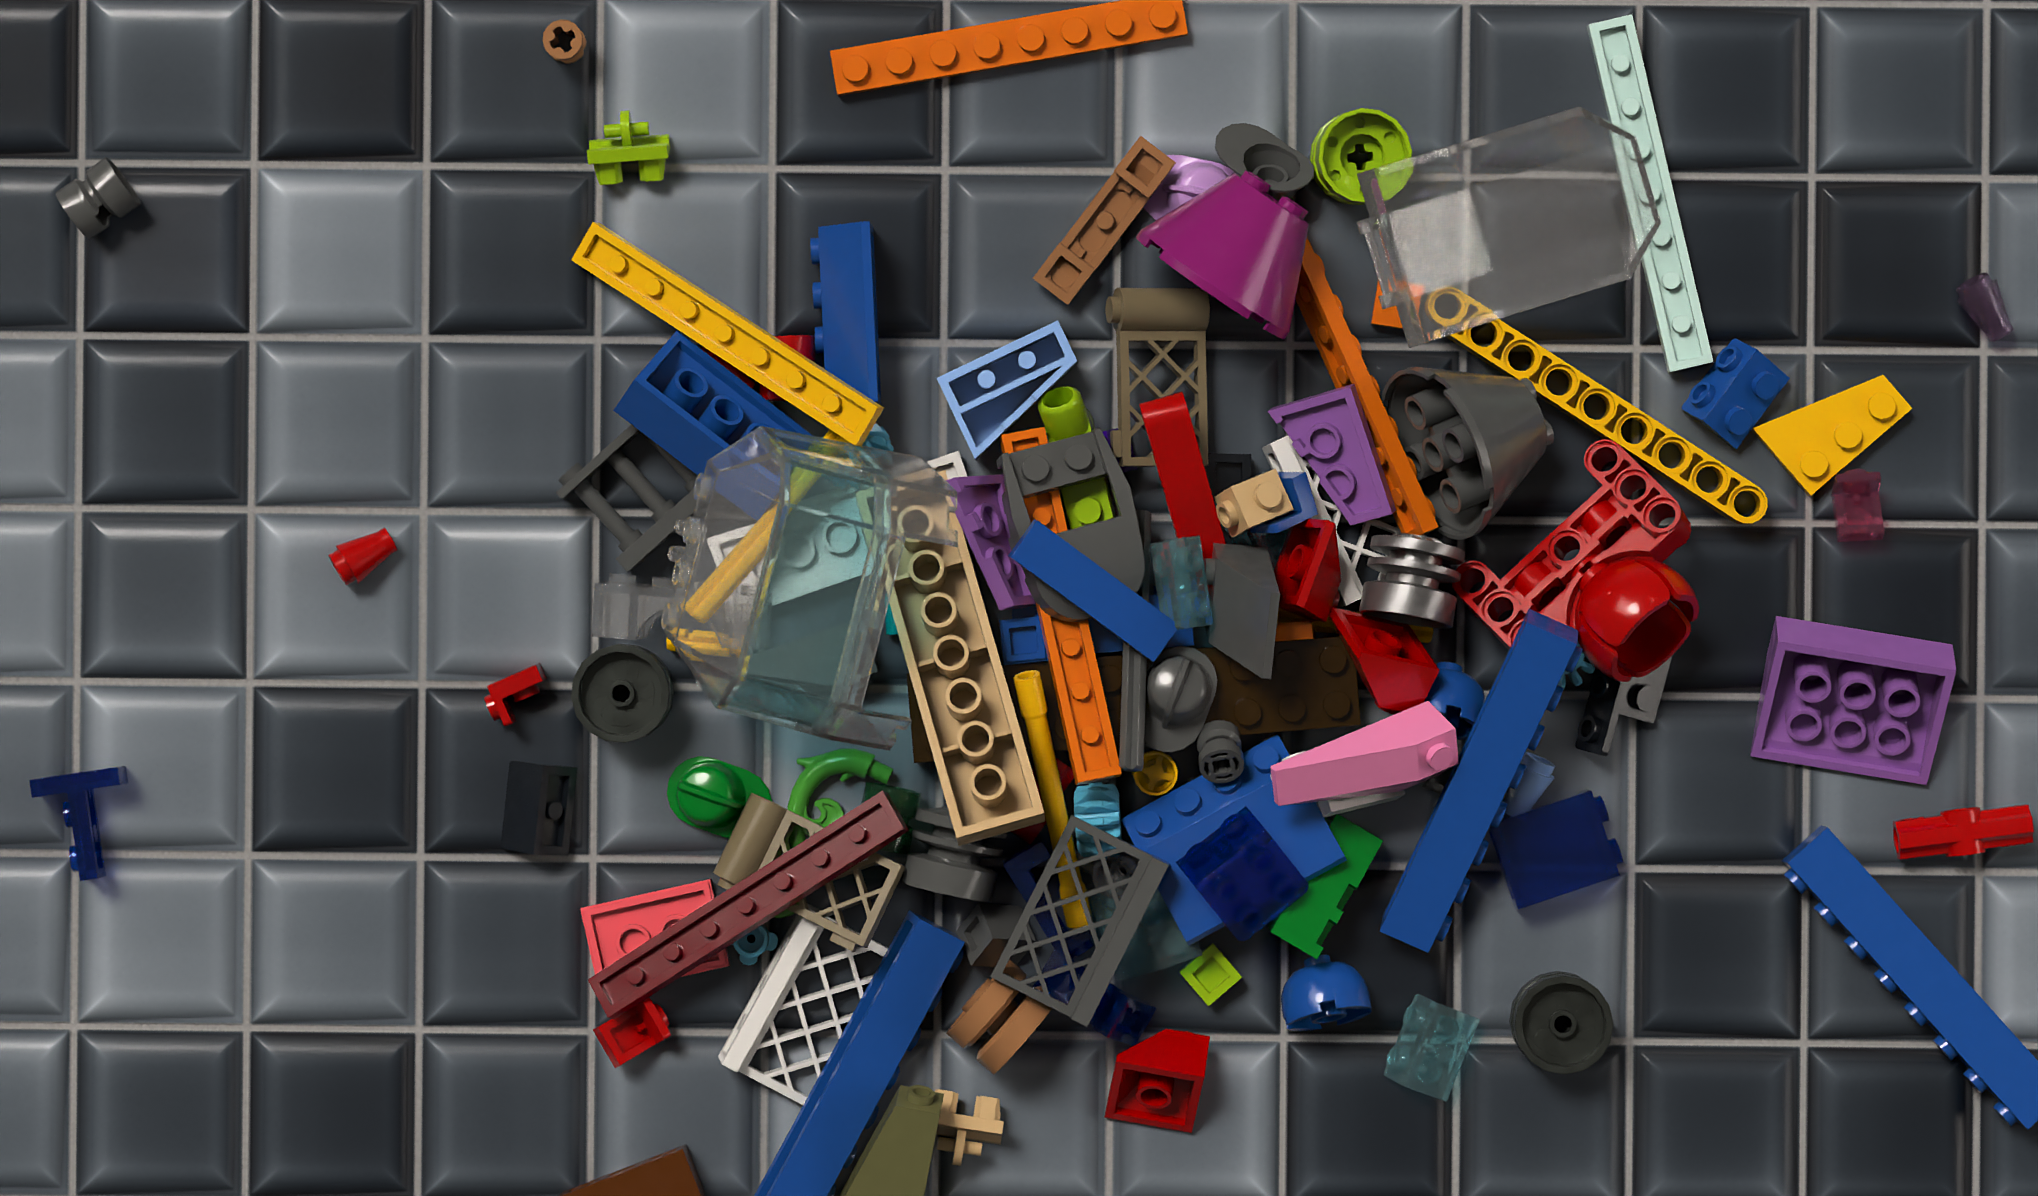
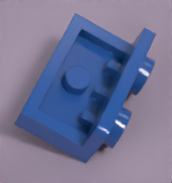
M1734 338L1727 347L1720 351L1716 362L1703 379L1693 387L1688 399L1682 405V410L1702 422L1727 445L1737 449L1790 378L1760 351Z

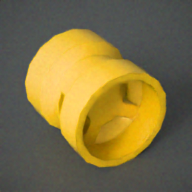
M1151 750L1144 752L1143 769L1139 772H1133L1136 785L1141 791L1148 795L1159 796L1166 794L1174 787L1177 781L1178 770L1176 763L1170 755L1163 751Z

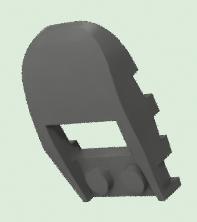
M1097 428L1092 432L1008 454L1007 452L1001 454L996 462L997 468L1003 469L1005 492L1002 494L1004 515L1006 514L1010 534L1008 541L1011 551L1031 524L1023 499L1108 476L1120 516L1056 534L1138 594L1144 580L1145 558L1132 492L1101 429ZM1022 567L1026 576L1025 583L1034 601L1045 613L1067 622H1080L1092 619Z

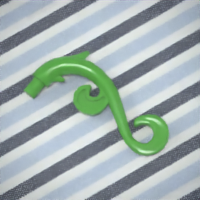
M840 748L813 757L798 758L796 760L797 764L805 769L799 775L792 788L787 809L826 827L842 817L844 811L839 802L831 798H821L814 803V806L820 809V817L816 819L809 817L808 804L815 789L824 780L838 774H842L840 778L842 782L847 781L853 776H858L862 779L868 776L886 785L893 772V768L874 760V754L854 748ZM797 824L795 825L789 837L790 849L806 840V835L810 837L808 829ZM786 909L775 916V918L791 916L794 913Z

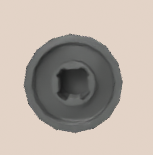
M105 157L86 171V180L74 179L55 193L67 215L89 240L110 226V217L114 215L122 218L141 204L130 183L108 157Z

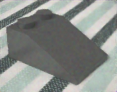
M1213 543L1212 558H1205L1203 563V585H1209L1208 600H1200L1199 627H1205L1208 642L1259 677L1271 679L1280 591L1267 546Z

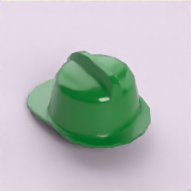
M698 756L685 760L675 768L668 781L667 797L669 805L679 819L691 826L726 838H730L751 792L772 801L769 789L760 777L746 769L710 757Z

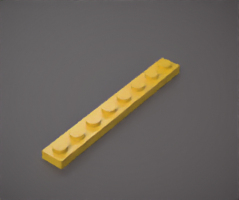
M592 222L571 259L855 446L863 445L884 407L601 223Z

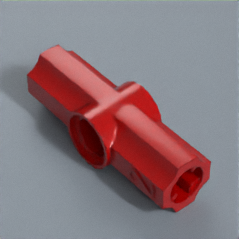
M2027 804L1980 810V807L1941 811L1940 815L1893 821L1894 847L1897 858L1900 860L1946 854V857L1984 853L1987 848L2033 843V820L2029 805Z

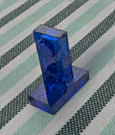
M126 766L29 780L32 798L67 793L68 801L63 802V817L66 827L73 829L75 845L69 848V858L73 872H79L80 881L106 876L94 789L127 784Z
M1054 949L1042 973L1068 965L1064 953ZM1085 966L1075 968L1078 980H1080L1086 968ZM1070 970L1044 978L1049 994L1068 1004L1075 990ZM1036 981L1033 987L1041 986L1040 981ZM1110 982L1090 1024L1093 1025L1094 1030L1107 1038L1134 1046L1137 1044L1157 1008L1143 999L1130 995Z

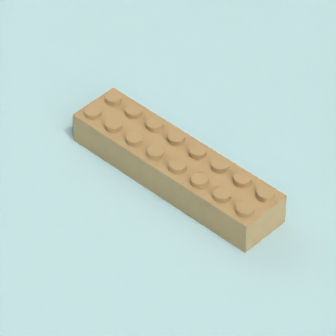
M944 470L859 494V499L958 846L1045 822V814L964 533L941 482L948 480Z

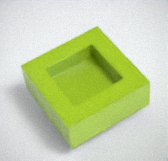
M1211 943L1179 971L1208 1006L1242 978L1240 973L1214 943Z

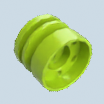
M1360 108L1338 115L1319 129L1311 144L1310 161L1314 166V181L1325 195L1342 204L1363 205L1387 198L1402 186L1411 166L1412 149L1407 133L1395 118L1380 110ZM1355 146H1358L1359 153L1367 154L1368 161L1360 165V170H1357L1355 163H1348L1347 155L1355 151Z

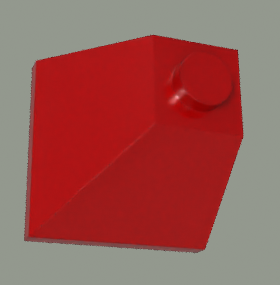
M1307 519L1290 527L1274 569L1280 591L1279 608L1308 620L1326 622L1331 608L1337 607L1340 599L1338 588L1341 583L1336 525L1334 522L1321 519Z
M1332 607L1329 616L1363 683L1374 698L1376 706L1387 713L1395 715L1423 703L1440 670L1408 624Z
M1164 1029L1117 1054L1104 1118L1192 1133L1205 1077L1210 1036L1194 1034L1189 1031Z

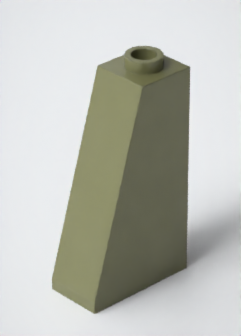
M900 1085L839 1196H924L944 1094L934 1092L931 1088L922 1085L910 1087Z

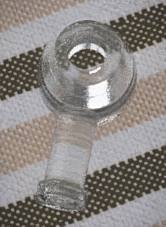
M1075 849L1077 860L1087 858L1082 857L1078 850ZM1123 853L1106 858L1113 882L1131 877L1139 863L1135 857ZM1100 859L1079 866L1081 871L1092 875L1096 888L1108 884ZM1119 865L1126 869L1127 875L1120 871ZM1127 884L1115 888L1119 899ZM1111 890L1101 892L1105 897L1113 899Z

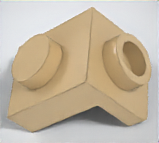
M1276 468L1233 485L1215 496L1218 519L1228 529L1231 537H1236L1253 527L1294 510Z

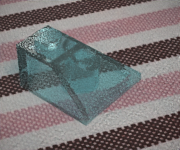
M1127 884L1115 888L1119 900ZM1158 888L1115 971L1117 981L1159 971L1202 955L1198 941L1188 946ZM1111 890L1088 897L1096 922L1112 916L1116 905ZM1107 924L1099 927L1101 936Z

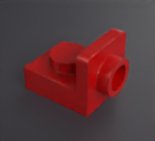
M540 663L487 686L490 695L485 696L484 700L494 721L501 719L505 727L517 722L507 696L513 695L515 702L539 693L540 690L537 683L547 679Z

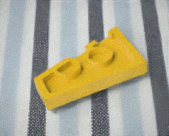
M1880 375L1753 427L1751 430L1804 492L1811 496L1907 414L1912 407L1884 375Z

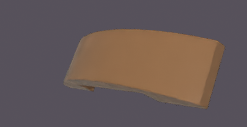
M1140 136L1073 227L1034 275L1033 279L1065 304L1069 305L1155 193L1176 162Z

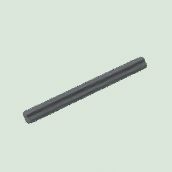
M1135 510L1145 558L1144 580L1138 595L1149 602L1151 513L1146 510ZM1123 641L1119 766L1121 771L1139 772L1142 771L1144 765L1147 658Z

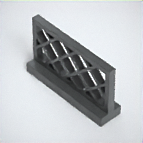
M1071 815L990 977L1088 1027L1169 863ZM1075 828L1093 836L1098 854L1073 862L1067 843ZM1100 840L1115 848L1103 852ZM1064 851L1068 864L1056 867ZM1125 852L1140 860L1131 877L1113 882L1105 857ZM1100 859L1108 884L1083 892L1075 867ZM1070 869L1078 894L1053 902L1047 886L1051 875ZM1127 884L1119 900L1115 888ZM1111 890L1116 905L1112 916L1093 923L1085 898ZM1044 891L1048 904L1035 908ZM1080 899L1088 925L1062 932L1055 907ZM1050 909L1058 934L1032 942L1027 927L1031 915ZM1107 924L1099 940L1095 928ZM1090 930L1096 946L1092 956L1073 963L1065 938ZM1024 932L1027 945L1015 948ZM1060 940L1068 965L1042 973L1035 948ZM1027 950L1030 951L1037 975L1018 980L1003 972L1012 955ZM1087 965L1080 980H1078L1075 968ZM1070 970L1075 990L1068 1004L1050 996L1044 978ZM1039 980L1043 992L1028 984Z

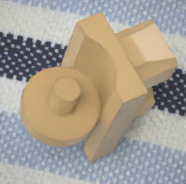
M940 1089L935 1090V1092L944 1094L936 1135L956 1138L939 1137L937 1150L954 1152L952 1165L961 1166L963 1154L981 1156L982 1143L965 1141V1139L1001 1145L1004 1121H1000V1099L976 1096L974 1115L966 1116L956 1114L958 1093Z

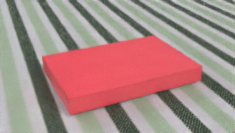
M706 879L580 908L595 975L714 899L715 893L712 880ZM727 948L683 976L730 966Z

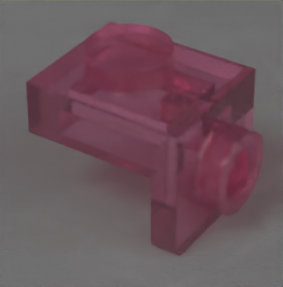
M1853 469L1835 476L1831 497L1838 542L1883 539L1884 525L1879 497L1881 485L1880 472Z

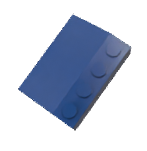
M1278 734L1243 753L1244 770L1235 780L1227 783H1214L1201 775L1121 819L1135 847L1169 863L1157 888L1188 946L1347 861L1316 802L1278 806L1274 802L1270 766L1282 762V759L1290 756Z

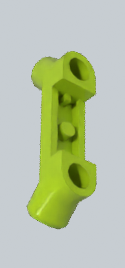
M1056 387L1041 396L1038 402V411L1045 426L1049 443L1092 432L1095 429L1092 415L1086 408L1081 393L1075 387ZM1106 477L1061 489L1070 529L1115 518Z

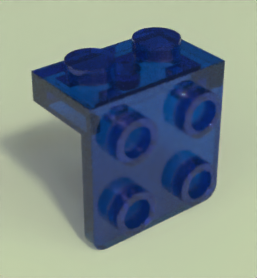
M1247 806L1237 814H1233L1225 819L1217 830L1202 842L1190 847L1186 854L1176 862L1239 941L1248 940L1303 896L1309 888L1304 877Z

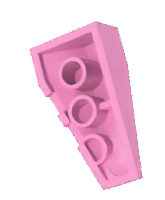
M1429 701L1423 702L1270 766L1274 802L1278 806L1400 792L1434 778L1459 764L1456 728Z

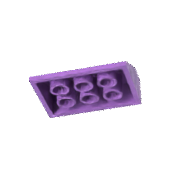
M1776 616L1766 656L1750 751L1751 757L1927 785L1957 671L1953 644Z

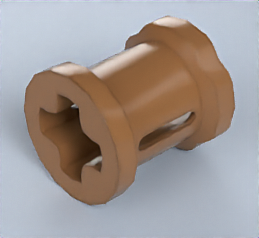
M560 19L548 25L543 33L544 48L554 60L571 64L583 57L587 41L585 35L575 23ZM561 32H565L569 37L574 35L576 37L570 41L572 49L568 52H565L561 47L554 48L559 43L557 35Z

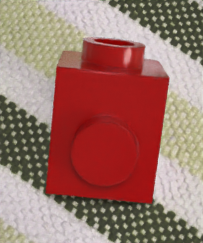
M650 998L645 999L616 1019H610L593 1029L615 1068L671 1036L667 1028L669 1021L665 1012L658 1004H653Z

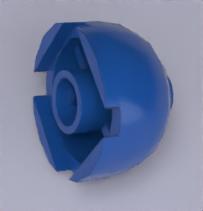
M1438 662L1436 665L1440 671L1424 702L1429 701L1456 728L1457 740H1465L1486 700L1484 690L1472 676L1462 672V666L1451 662Z
M1320 955L1318 959L1314 957L1305 959L1303 961L1304 968L1293 972L1284 984L1281 995L1283 1018L1287 1029L1292 1031L1322 1029L1320 1023L1336 1020L1337 1025H1342L1361 1019L1372 1012L1371 997L1364 978L1354 967L1345 962H1331L1329 955Z

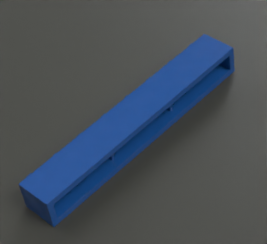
M1528 609L1458 756L1459 764L1453 767L1385 909L1380 932L1429 953L1435 939L1443 942L1453 919L1447 915L1453 901L1461 904L1469 888L1471 880L1465 876L1471 864L1476 866L1481 864L1489 842L1484 840V837L1490 826L1498 828L1505 814L1508 804L1502 801L1508 787L1516 790L1522 779L1526 765L1520 762L1527 748L1535 751L1545 729V726L1539 724L1545 710L1550 712L1555 710L1564 689L1558 683L1564 671L1572 673L1582 653V648L1577 646L1578 630Z
M1819 826L1782 860L1789 869L1784 874L1785 878L1800 894L1808 890L1819 902L1814 907V910L1831 928L1836 923L1840 925L1849 935L1843 942L1861 961L1867 956L1876 965L1878 970L1873 975L1889 993L1892 994L1895 990H1898L1908 1001L1903 1008L1920 1027L1926 1023L1930 1025L1938 1034L1933 1040L1937 1047L1950 1060L1957 1056L1968 1069L1963 1075L1980 1093L1987 1089L1998 1101L1993 1108L2010 1127L2017 1122L2028 1130L2038 1121V1060L1828 827Z
M911 910L908 911L754 1196H834L836 1191L835 1181L842 1168H848L854 1160L858 1148L856 1142L863 1129H869L874 1123L879 1111L877 1103L883 1092L890 1090L895 1084L900 1073L898 1065L906 1050L911 1051L917 1044L921 1035V1027H919L927 1011L932 1012L938 1005L943 992L940 987L948 973H953L961 963L964 954L962 947L965 942L955 933Z

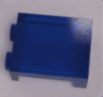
M1586 789L1580 791L1579 794L1502 818L1498 828L1489 827L1488 831L1516 909L1519 910L1620 876L1617 865L1624 863L1616 839L1608 840L1603 823L1609 821V816L1601 795L1593 797L1592 791Z
M1043 837L1008 857L1003 863L1026 903L1038 883L1031 869L1051 857V850ZM1044 891L1035 908L1048 904ZM1050 909L1034 914L1047 938L1058 934ZM1057 913L1062 932L1068 931ZM1090 930L1065 938L1072 959L1095 945ZM1060 940L1051 942L1058 956L1064 955Z

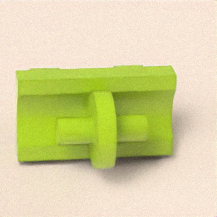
M630 110L620 111V124L604 125L605 138L610 139L589 140L587 160L588 164H594V170L600 185L623 182L622 162L638 161L640 181H661L664 179L666 159L669 157L670 151L669 134L649 135V122L632 123Z

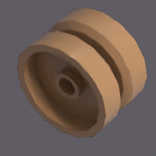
M1011 960L1008 961L1003 971L1018 980L1026 979L1027 976ZM987 978L961 1008L963 1012L951 1025L946 1034L962 1048L972 1046L985 1031L989 1033V1037L978 1050L977 1061L994 1075L1030 1037L1052 1008L1027 995L1017 1003L1014 998L1019 991L993 978ZM1041 986L1034 987L1043 992Z

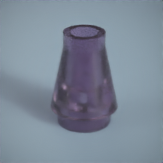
M1987 272L1968 279L1956 288V292L1960 297L1957 303L1982 329L1990 342L1997 341L2013 331L2014 328L2009 321L1997 280H1991Z

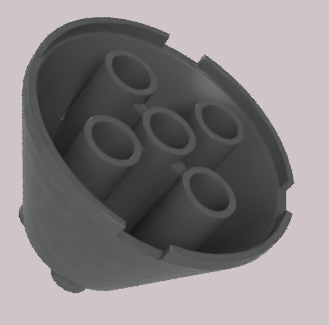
M1409 367L1392 375L1386 383L1381 400H1388V415L1396 422L1399 431L1398 438L1406 456L1410 457L1414 462L1417 470V480L1421 489L1434 506L1436 522L1442 526L1438 528L1440 534L1451 539L1463 540L1480 533L1540 460L1546 450V446L1553 443V429L1544 420L1541 409L1536 401V389L1529 379L1517 380L1508 376Z

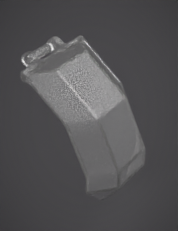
M1581 106L1357 174L1370 218L1357 221L1356 223L1360 235L1365 234L1383 295L1378 297L1382 309L1393 306L1397 307L1409 348L1519 312L1631 279L1661 224L1636 136Z

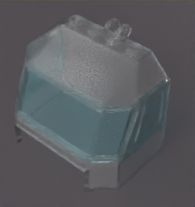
M760 426L707 460L704 473H699L696 478L694 499L697 500L694 515L693 517L688 516L686 520H676L674 528L678 535L683 536V542L686 543V546H670L668 552L669 560L675 562L672 574V584L675 586L672 602H667L664 606L661 619L662 628L665 629L664 633L696 683L716 709L730 711L827 740L890 751L896 743V733H894L896 729L906 730L912 720L909 717L865 710L862 707L905 540L906 538L958 547V531L949 529V512L954 513L957 510V491L922 457L866 446H855L851 443Z

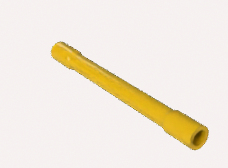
M1029 670L1016 674L1013 679L1020 712L1026 724L1050 841L1054 851L1069 818L1047 720V704L1040 672ZM1071 835L1067 845L1072 860L1075 862L1078 860ZM1064 851L1056 867L1068 864ZM1079 866L1075 867L1082 887V891L1086 892L1085 884L1081 879ZM1070 869L1059 872L1060 898L1064 899L1077 895L1078 892ZM1086 897L1085 900L1091 915L1088 897ZM1080 899L1062 905L1068 928L1088 925Z

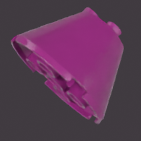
M1245 170L1241 176L1233 173L1144 227L1137 234L1136 239L1146 248H1149L1150 245L1158 249L1161 247L1158 252L1161 254L1159 258L1198 287L1246 319L1251 317L1261 324L1264 320H1267L1263 327L1264 330L1281 339L1286 338L1290 332L1309 223L1304 220L1308 211L1284 196L1279 201L1267 193L1271 188L1270 184L1251 171Z

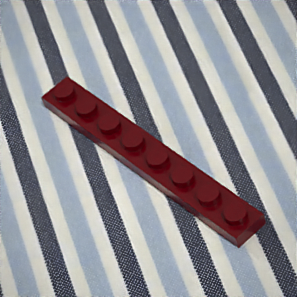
M882 790L589 978L588 982L607 1017L616 1019L908 832L909 829L890 795Z

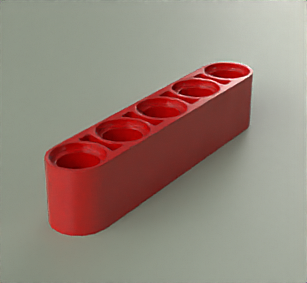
M1181 391L1140 403L1139 407L1195 602L1198 604L1200 600H1208L1209 585H1203L1204 559L1212 558L1213 543L1226 544L1217 516L1184 394Z

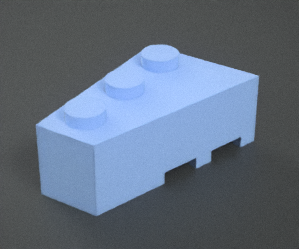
M1057 320L937 377L936 379L975 460L1018 421L1044 393L1049 391L1077 364V359Z

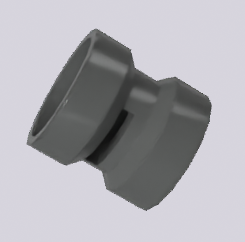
M1214 720L1206 723L1196 738L1200 772L1204 778L1214 783L1233 781L1244 770L1241 733L1237 726L1225 720Z

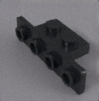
M1672 656L1644 677L1632 676L1629 682L1609 678L1596 668L1595 675L1590 683V694L1583 719L1578 727L1575 747L1606 757L1610 750L1619 714L1654 724Z

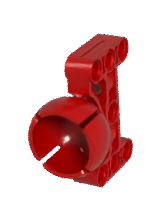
M1602 439L1591 444L1584 455V465L1599 487L1592 496L1503 578L1499 579L1482 562L1472 560L1458 566L1455 571L1461 574V579L1459 582L1452 583V586L1467 608L1508 650L1528 609H1531L1578 630V642L1588 661L1607 677L1617 681L1629 682L1632 676L1644 677L1666 662L1691 632L1690 622L1698 618L1699 604L1694 590L1683 576L1662 563L1677 548L1687 542L1692 530L1691 523L1678 502L1619 444L1613 440ZM1617 461L1615 466L1609 471H1601L1602 467L1608 462ZM1639 489H1646L1641 497L1630 500L1633 492ZM1675 517L1672 524L1668 527L1658 528L1664 519ZM1572 550H1579L1575 558L1563 561L1567 553ZM1478 582H1485L1481 590L1470 593L1473 585ZM1513 610L1510 618L1497 622L1502 613Z

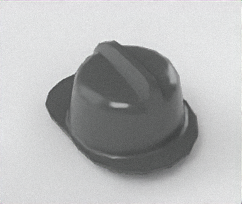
M1247 123L1231 124L1222 128L1216 136L1215 149L1219 158L1238 175L1241 176L1245 170L1251 171L1270 184L1271 188L1267 193L1278 201L1282 196L1294 200L1298 190L1307 186L1314 178V166L1309 158L1259 126Z
M1173 647L1160 653L1149 666L1146 672L1144 743L1151 748L1169 753L1182 750L1193 743L1201 732L1213 702L1218 681L1215 667L1205 654L1195 648Z

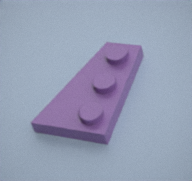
M1355 384L1279 405L1268 411L1276 424L1280 423L1293 441L1292 446L1300 457L1304 456L1320 478L1319 483L1350 525L1387 516L1396 511Z
M1003 474L954 477L941 482L999 610L1019 609L1036 604L1025 583L1026 576L1021 565L1008 557L1011 548L1008 541L1010 534L1006 514L1004 515L1002 494L1005 492Z

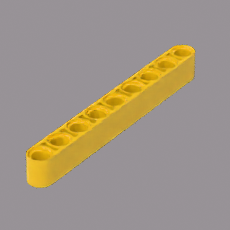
M1442 289L1435 292L1426 301L1424 317L1434 330L1502 374L1517 380L1529 379L1533 383L1538 397L1603 439L1613 440L1632 458L1728 520L1737 524H1750L1759 521L1765 515L1768 508V499L1765 492L1759 486L1460 293L1451 289ZM1447 298L1455 304L1457 314L1453 321L1441 322L1435 317L1433 306L1436 300ZM1484 322L1492 327L1494 339L1489 346L1481 347L1472 341L1471 329L1475 323ZM1515 346L1524 347L1530 352L1531 364L1525 371H1518L1510 366L1508 355ZM1551 371H1561L1567 376L1569 387L1563 395H1554L1547 389L1546 378ZM1589 395H1598L1605 401L1606 412L1599 420L1591 419L1585 414L1583 404ZM1627 419H1635L1643 427V437L1636 444L1628 443L1622 437L1621 427ZM1666 443L1676 445L1681 453L1680 462L1674 468L1665 467L1659 460L1660 448ZM1704 467L1713 469L1718 476L1717 487L1710 493L1702 491L1696 482L1698 472ZM1742 491L1750 493L1756 501L1754 512L1747 517L1739 515L1734 508L1735 497Z

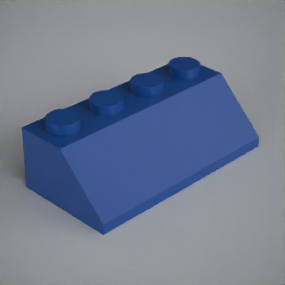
M870 221L818 227V238H810L812 265L820 264L821 282L812 283L814 309H822L823 323L822 327H815L816 354L824 353L825 370L879 405H882L873 226Z
M678 331L671 336L634 379L613 410L755 520L774 499L818 442L816 437Z

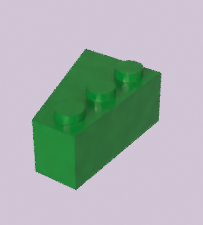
M1340 814L1332 815L1331 819L1324 817L1347 861L1287 892L1285 896L1282 895L1274 899L1265 913V916L1271 919L1267 925L1271 933L1315 959H1318L1324 948L1321 945L1333 925H1336L1340 920L1344 906L1354 889H1357L1383 842L1381 838Z

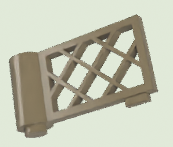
M1116 288L1113 296H1109L1106 300L1105 314L1107 322L1113 323L1116 331L1118 430L1110 431V444L1115 458H1119V466L1156 467L1152 451L1147 457H1131V437L1141 427L1146 431L1142 416L1130 405V392L1139 383L1156 399L1171 395L1182 383L1195 394V405L1189 411L1191 419L1195 416L1194 432L1203 464L1208 466L1206 329L1210 317L1208 293L1201 288ZM1129 342H1144L1156 354L1142 371L1129 360ZM1155 342L1168 343L1161 349ZM1178 342H1193L1194 361L1183 371L1167 353ZM1161 360L1178 377L1163 394L1146 377ZM1129 371H1130V372L1133 374V376L1135 377V378L1131 381V383H1130ZM1193 371H1194V381L1189 377V375H1190ZM1130 416L1136 421L1132 427H1130Z
M751 792L713 871L714 874L720 877L717 885L728 890L781 856L782 852L784 854L789 851L788 839L796 824L808 829L810 837L825 827ZM875 852L867 857L868 860L856 864L825 884L831 907L815 913L809 910L805 897L798 902L799 904L795 903L787 910L832 931L833 934L830 941L852 952L856 951L858 945L868 948L906 867ZM876 864L889 869L890 872L883 886L868 892L861 870ZM854 873L860 896L839 903L833 881ZM877 897V899H876V901H875V903H874V905H873V907H872L871 899H874V898ZM863 903L867 920L860 934H857L847 929L842 910ZM834 914L837 923L825 917Z

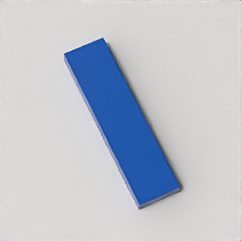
M1034 519L1008 555L1012 560L1152 662L1156 660L1180 626L1038 520Z

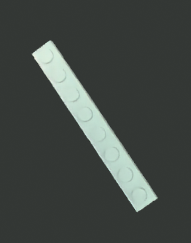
M1631 14L1588 24L1587 30L1667 371L1670 373L1712 363V353L1633 16Z

